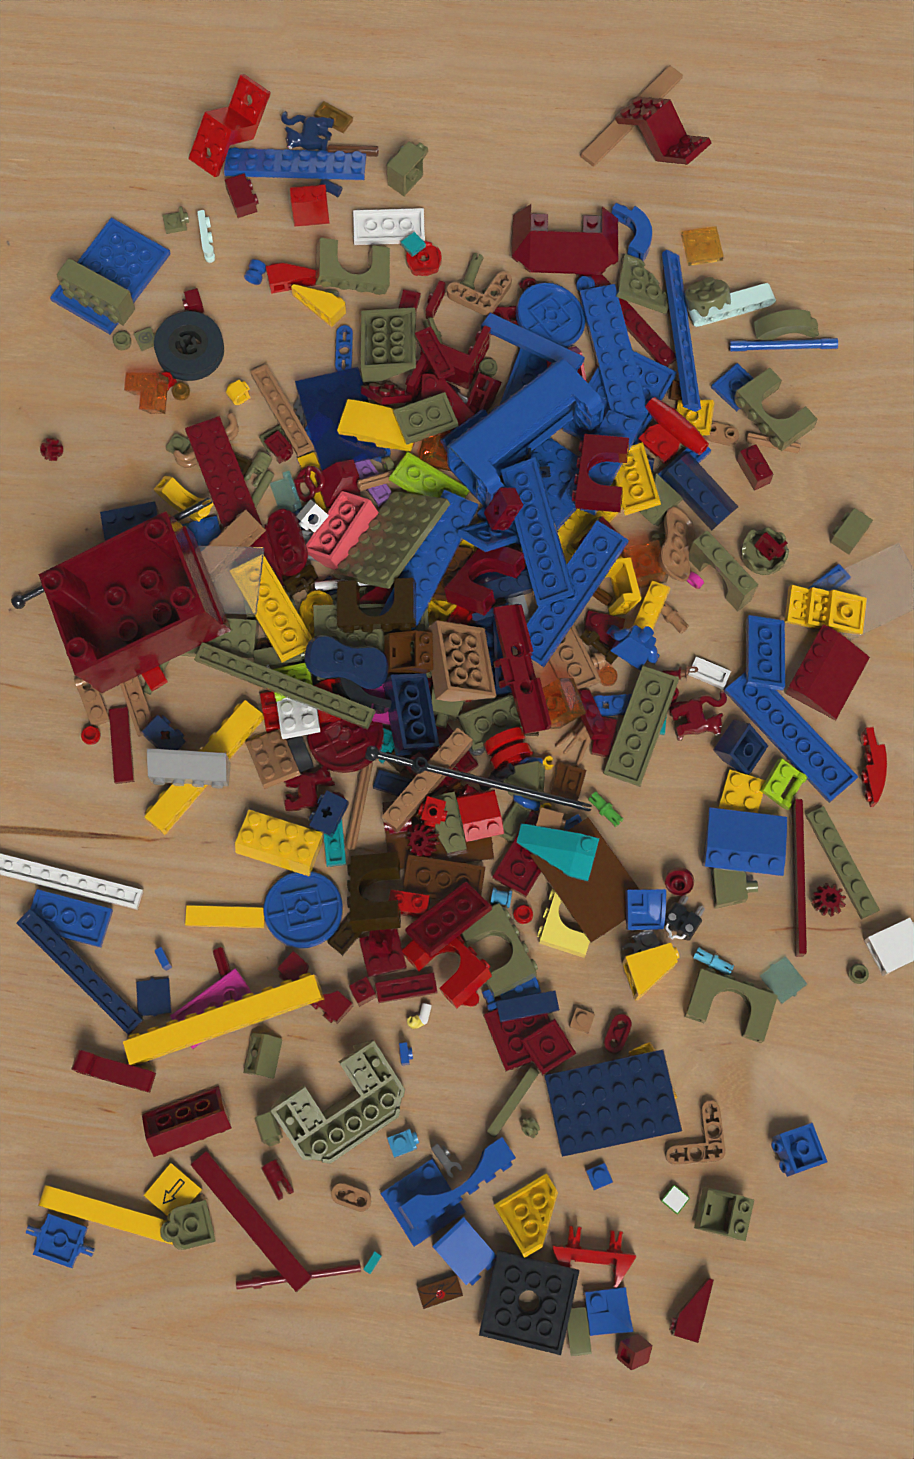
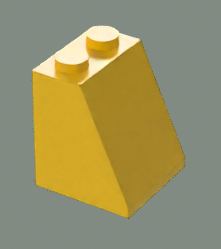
M672 943L626 956L623 960L622 965L635 1001L646 994L677 964L679 953Z

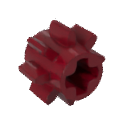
M46 438V443H42L40 446V453L45 457V460L57 461V457H61L63 454V445L59 443V440Z

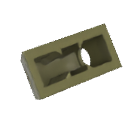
M433 686L431 701L434 715L437 716L436 726L446 728L448 719L457 720L466 700L454 702L436 700Z
M713 868L711 872L714 909L744 903L748 899V893L758 892L757 880L746 881L745 871Z

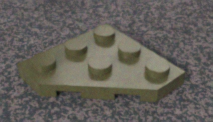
M624 254L616 297L666 314L669 308L667 292L661 290L659 287L660 283L652 273H648L644 267L645 263L641 259Z

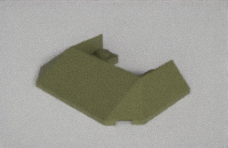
M374 1040L353 1045L355 1051L338 1061L356 1090L325 1111L321 1112L304 1085L288 1096L283 1092L270 1108V1111L303 1160L322 1161V1163L331 1164L399 1117L402 1097H404L405 1088Z

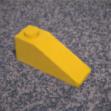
M295 284L291 286L292 295L329 326L333 327L346 314V306L342 298L336 297L332 293Z

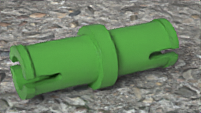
M597 791L591 795L592 798L589 797L588 801L614 827H617L620 821L624 820L612 808L613 805L610 802L607 803Z

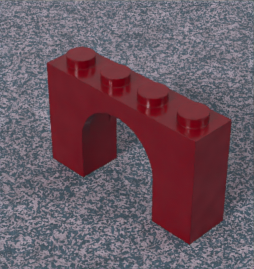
M584 434V441H580L579 452H582V455L577 459L579 474H575L574 484L577 485V490H573L572 501H575L576 509L621 513L623 487L597 484L591 480L588 474L593 466L601 462L627 463L629 438Z
M505 546L488 552L477 548L472 557L467 560L466 564L444 588L447 602L485 616L495 604L493 590L475 584L473 581L479 575L487 572H498L517 578L526 567L524 554Z

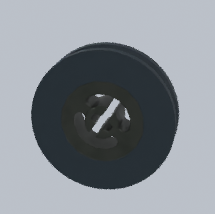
M187 311L170 316L159 326L154 337V350L158 362L165 372H170L172 377L179 380L195 381L209 376L219 367L224 356V342L218 325L210 317L202 313ZM178 348H181L183 354H182L181 352H179L177 349H178Z

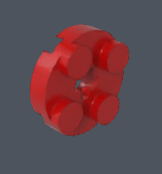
M424 241L426 247L413 257L407 252V266L413 275L429 276L439 271L442 263V254L440 249L433 246L431 242ZM422 256H425L426 258H429V259L426 260V261H421V260H420V259H422Z

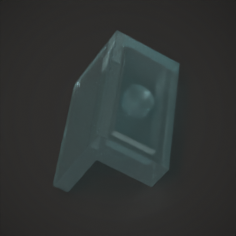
M290 471L282 473V480L270 483L278 509L294 512L300 509L302 505Z

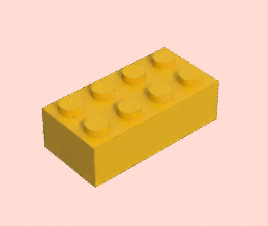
M248 810L235 841V852L310 877L323 844V833Z

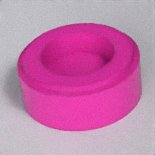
M690 572L689 578L686 581L694 588L700 589L704 581L697 574Z

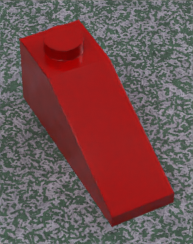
M273 263L266 266L271 294L292 290L291 286L293 284L303 287L316 285V270L287 263Z

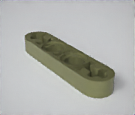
M532 1066L489 1127L487 1132L496 1138L540 1073Z

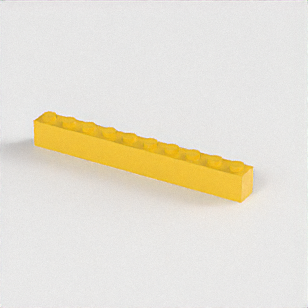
M306 973L299 976V980L292 982L290 979L281 982L279 987L273 988V986L263 988L261 989L262 993L256 995L249 993L242 996V1000L235 1002L233 999L224 1002L222 1007L216 1008V1006L206 1008L204 1009L205 1013L199 1015L197 1013L185 1016V1020L179 1022L178 1020L169 1021L165 1027L159 1028L156 1026L149 1028L147 1033L142 1035L140 1033L128 1036V1040L123 1041L129 1065L136 1066L324 1000L318 978L314 974Z

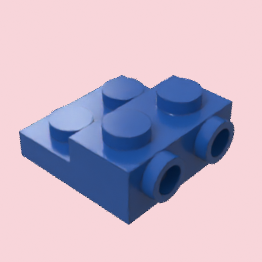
M813 1123L772 1137V1149L775 1153H778L781 1160L779 1162L780 1170L786 1173L787 1177L828 1162Z

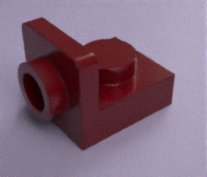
M279 431L264 441V444L274 454L279 464L283 461H288L292 457V445Z
M766 532L754 546L771 561L774 557L780 558L786 550L784 548L788 542L785 540L779 545Z

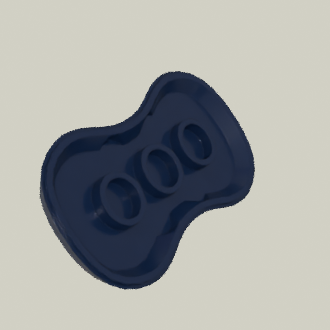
M327 635L313 637L306 647V667L317 677H342L366 689L379 688L387 678V657L376 647H351Z

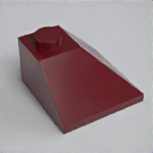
M354 460L336 462L321 471L325 477V486L320 493L326 509L331 508L341 491L361 497V492L357 486V482L360 480ZM316 474V475H315V479H316L317 485H319L320 480H319L318 475Z

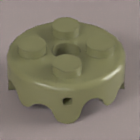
M713 277L705 278L692 284L686 290V306H688L689 311L695 309L701 316L706 317L711 307L715 306L721 310L725 303L731 304L730 288L725 281L714 279Z
M768 527L758 531L751 530L741 548V557L745 566L752 572L760 575H770L779 571L784 566L789 555L787 545L784 548L786 550L780 558L774 557L771 561L759 553V550L754 545L766 532L779 545L786 540V536L782 532H775Z

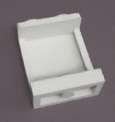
M911 918L869 936L864 940L882 976L914 961V921L912 922Z

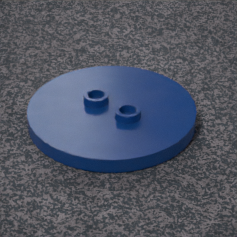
M552 283L532 285L523 292L517 302L516 319L518 325L562 347L569 348L575 344L584 331L585 313L582 305L570 291L562 286Z
M297 872L285 875L270 888L264 902V918L268 929L278 941L294 948H310L328 940L339 927L343 914V904L338 889L327 877L316 872H311L310 877Z

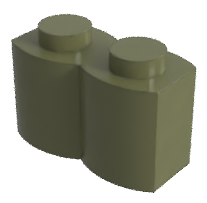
M272 1112L256 1116L254 1119L261 1142L268 1146L279 1144L283 1135L279 1123Z

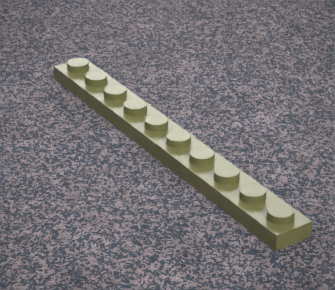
M203 642L194 658L198 663L366 729L369 728L376 712L372 708Z

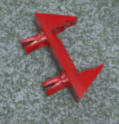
M569 1225L568 1243L565 1246L552 1245L559 1265L572 1267L570 1264L571 1260L603 1265L613 1264L615 1265V1269H613V1286L617 1288L636 1259V1254L625 1253L621 1250L623 1231H618L615 1241V1231L610 1230L609 1249L598 1250L582 1248L580 1246L582 1227L577 1226L574 1236L573 1226Z

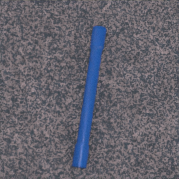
M838 338L729 341L730 352L779 349H838Z

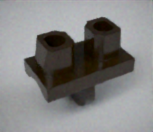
M306 564L298 574L293 576L283 575L282 579L287 592L292 597L304 589L308 593L312 591L310 585L318 579V576L312 564Z

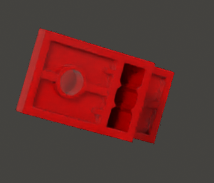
M241 74L229 106L204 113L188 159L213 177H218L230 145L254 139L271 92L247 75ZM248 95L252 98V104L248 102ZM207 148L211 151V157L207 154Z

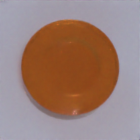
M612 667L602 668L599 672L600 683L606 687L614 685L618 677L617 671Z

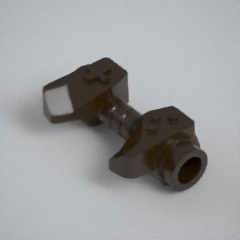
M586 629L579 637L587 646L592 645L602 653L610 665L618 657L611 652L612 646L607 649L598 641L600 636L597 632H591Z

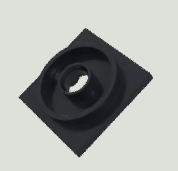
M497 1250L479 1336L561 1355L580 1270ZM525 1291H533L539 1297V1304L532 1311H525L519 1306V1297Z

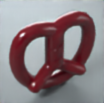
M309 465L303 468L298 473L296 479L293 480L299 499L303 502H309L316 493L324 488L325 477L319 468ZM311 471L315 472L319 477L320 483L317 487H315L310 478ZM305 482L310 491L308 496L303 495L300 483Z

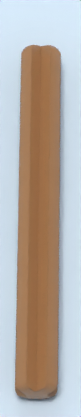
M373 762L360 771L345 849L349 851L356 850Z

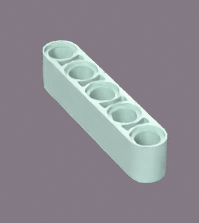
M765 283L730 293L731 304L725 303L721 310L715 306L711 307L706 317L701 316L695 309L692 311L688 309L693 325L699 327L771 306L775 303L776 299L770 284Z

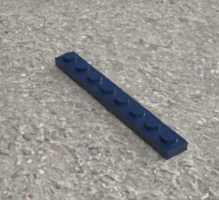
M29 909L16 924L128 1035L139 1026L144 1019L33 909Z

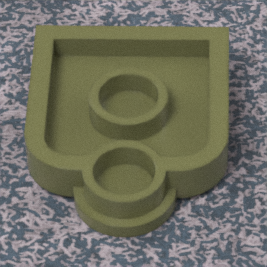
M206 1200L172 1209L168 1213L167 1222L160 1228L162 1239L166 1242H172L178 1250H186L215 1242Z

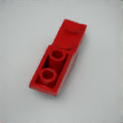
M867 727L860 735V740L866 750V753H864L865 762L869 765H866L862 770L861 781L866 786L865 799L869 802L870 807H874L878 803L885 786L887 753L885 744L877 745L874 727Z

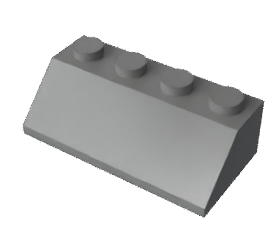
M147 749L148 777L153 784L164 785L165 783H172L175 786L192 784L194 787L211 785V787L218 789L223 788V786H229L231 763L226 753Z

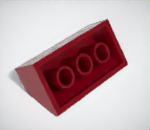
M219 1086L142 1114L145 1138L153 1157L166 1154L172 1150L232 1129Z

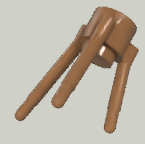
M583 722L578 727L575 726L570 733L555 745L556 748H559L574 735L573 740L563 751L566 754L577 740L580 742L585 740L577 759L576 767H579L587 746L591 741Z

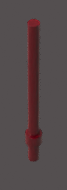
M359 1263L307 1272L312 1279L361 1272V1265ZM261 1275L253 1276L252 1279L236 1281V1289L252 1287L253 1289H261L262 1286L287 1283L282 1275L261 1277Z

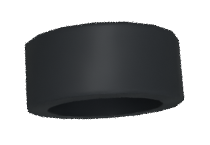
M302 736L287 738L286 741L299 772L313 768V762Z

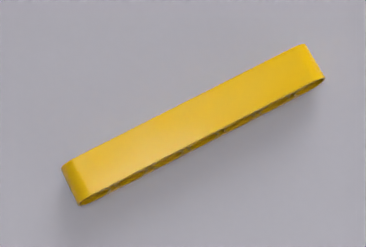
M44 1186L38 1206L173 1245L172 1242L164 1241L160 1235V1228L167 1220L51 1186Z

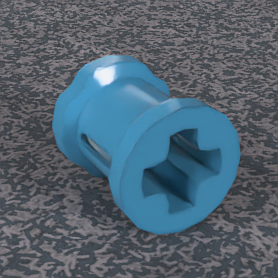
M493 887L490 905L500 903L510 908L512 890L505 892Z

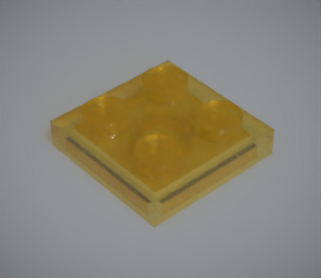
M717 226L682 231L681 236L688 266L723 261L724 255Z

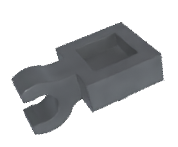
M437 1143L431 1148L446 1169L449 1177H454L450 1171L454 1166L459 1171H462L459 1163L450 1161L448 1157L451 1154L444 1145L440 1147Z

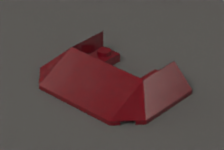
M530 204L513 215L512 259L522 263L524 268L532 273L601 275L606 271L607 267L615 265L619 260L618 218L602 206L601 216L583 215V232L548 231V214H531Z

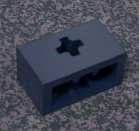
M155 715L140 731L157 749L179 750L186 742L183 739L184 734L177 728L175 730L169 726L171 722L163 715L161 717ZM167 731L166 736L168 739H161L162 734L160 732Z
M326 790L325 794H321L317 802L319 807L316 812H312L308 822H310L309 826L312 829L333 838L349 802ZM329 809H330V812L332 813V815H331V816L328 815V816L325 818L324 811L328 812Z

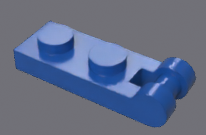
M632 694L598 695L593 698L602 717L625 715ZM608 703V709L603 708V704Z
M536 977L501 994V1000L499 1001L541 993ZM490 989L482 992L483 997L488 1002V1011L496 1010L497 1004Z

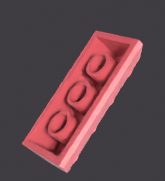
M341 491L327 512L329 516L306 544L308 555L327 568L338 569V565L349 555V550L355 547L359 537L367 531L369 523L379 513L371 500Z

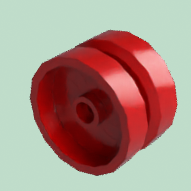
M515 727L494 735L484 743L483 747L487 755L493 756L490 762L494 770H499L507 763L515 766L522 759L533 754L529 743L524 742L526 736L522 728Z

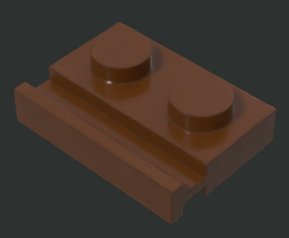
M559 763L551 794L578 801L587 770Z

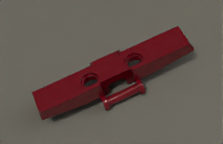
M522 604L494 607V616L504 657L493 662L495 668L501 666L504 680L498 682L499 687H511L524 734L549 730L552 724L540 677L536 678L531 659L533 647ZM512 646L517 647V655L512 654ZM520 687H521L522 689L527 688V691H528V692H527V693H524V692L520 689Z

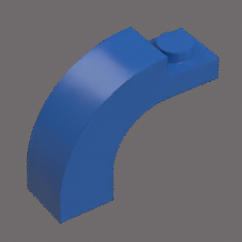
M616 203L612 208V214L618 218V222L629 227L635 236L628 247L627 254L644 262L652 241L650 220L638 207L634 206L631 211L626 206Z

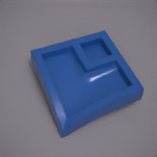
M666 889L625 890L626 930L664 929Z
M626 1287L584 1292L590 1336L633 1332Z

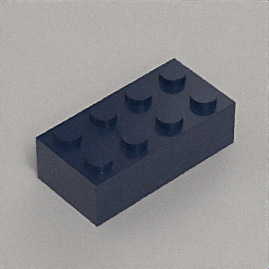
M427 673L390 675L383 685L386 699L392 701L388 714L395 754L397 756L415 755L418 752L421 754H432L440 745Z

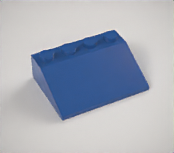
M709 807L702 866L784 876L787 817Z

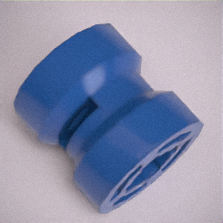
M251 260L249 270L246 271L244 278L251 284H261L262 274L266 272V265L259 260Z

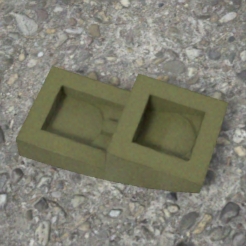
M586 1307L571 1308L567 1326L570 1355L592 1354Z

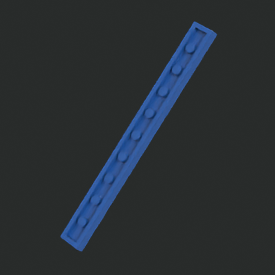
M665 250L662 253L682 403L683 407L697 412L701 409L680 258L679 255Z

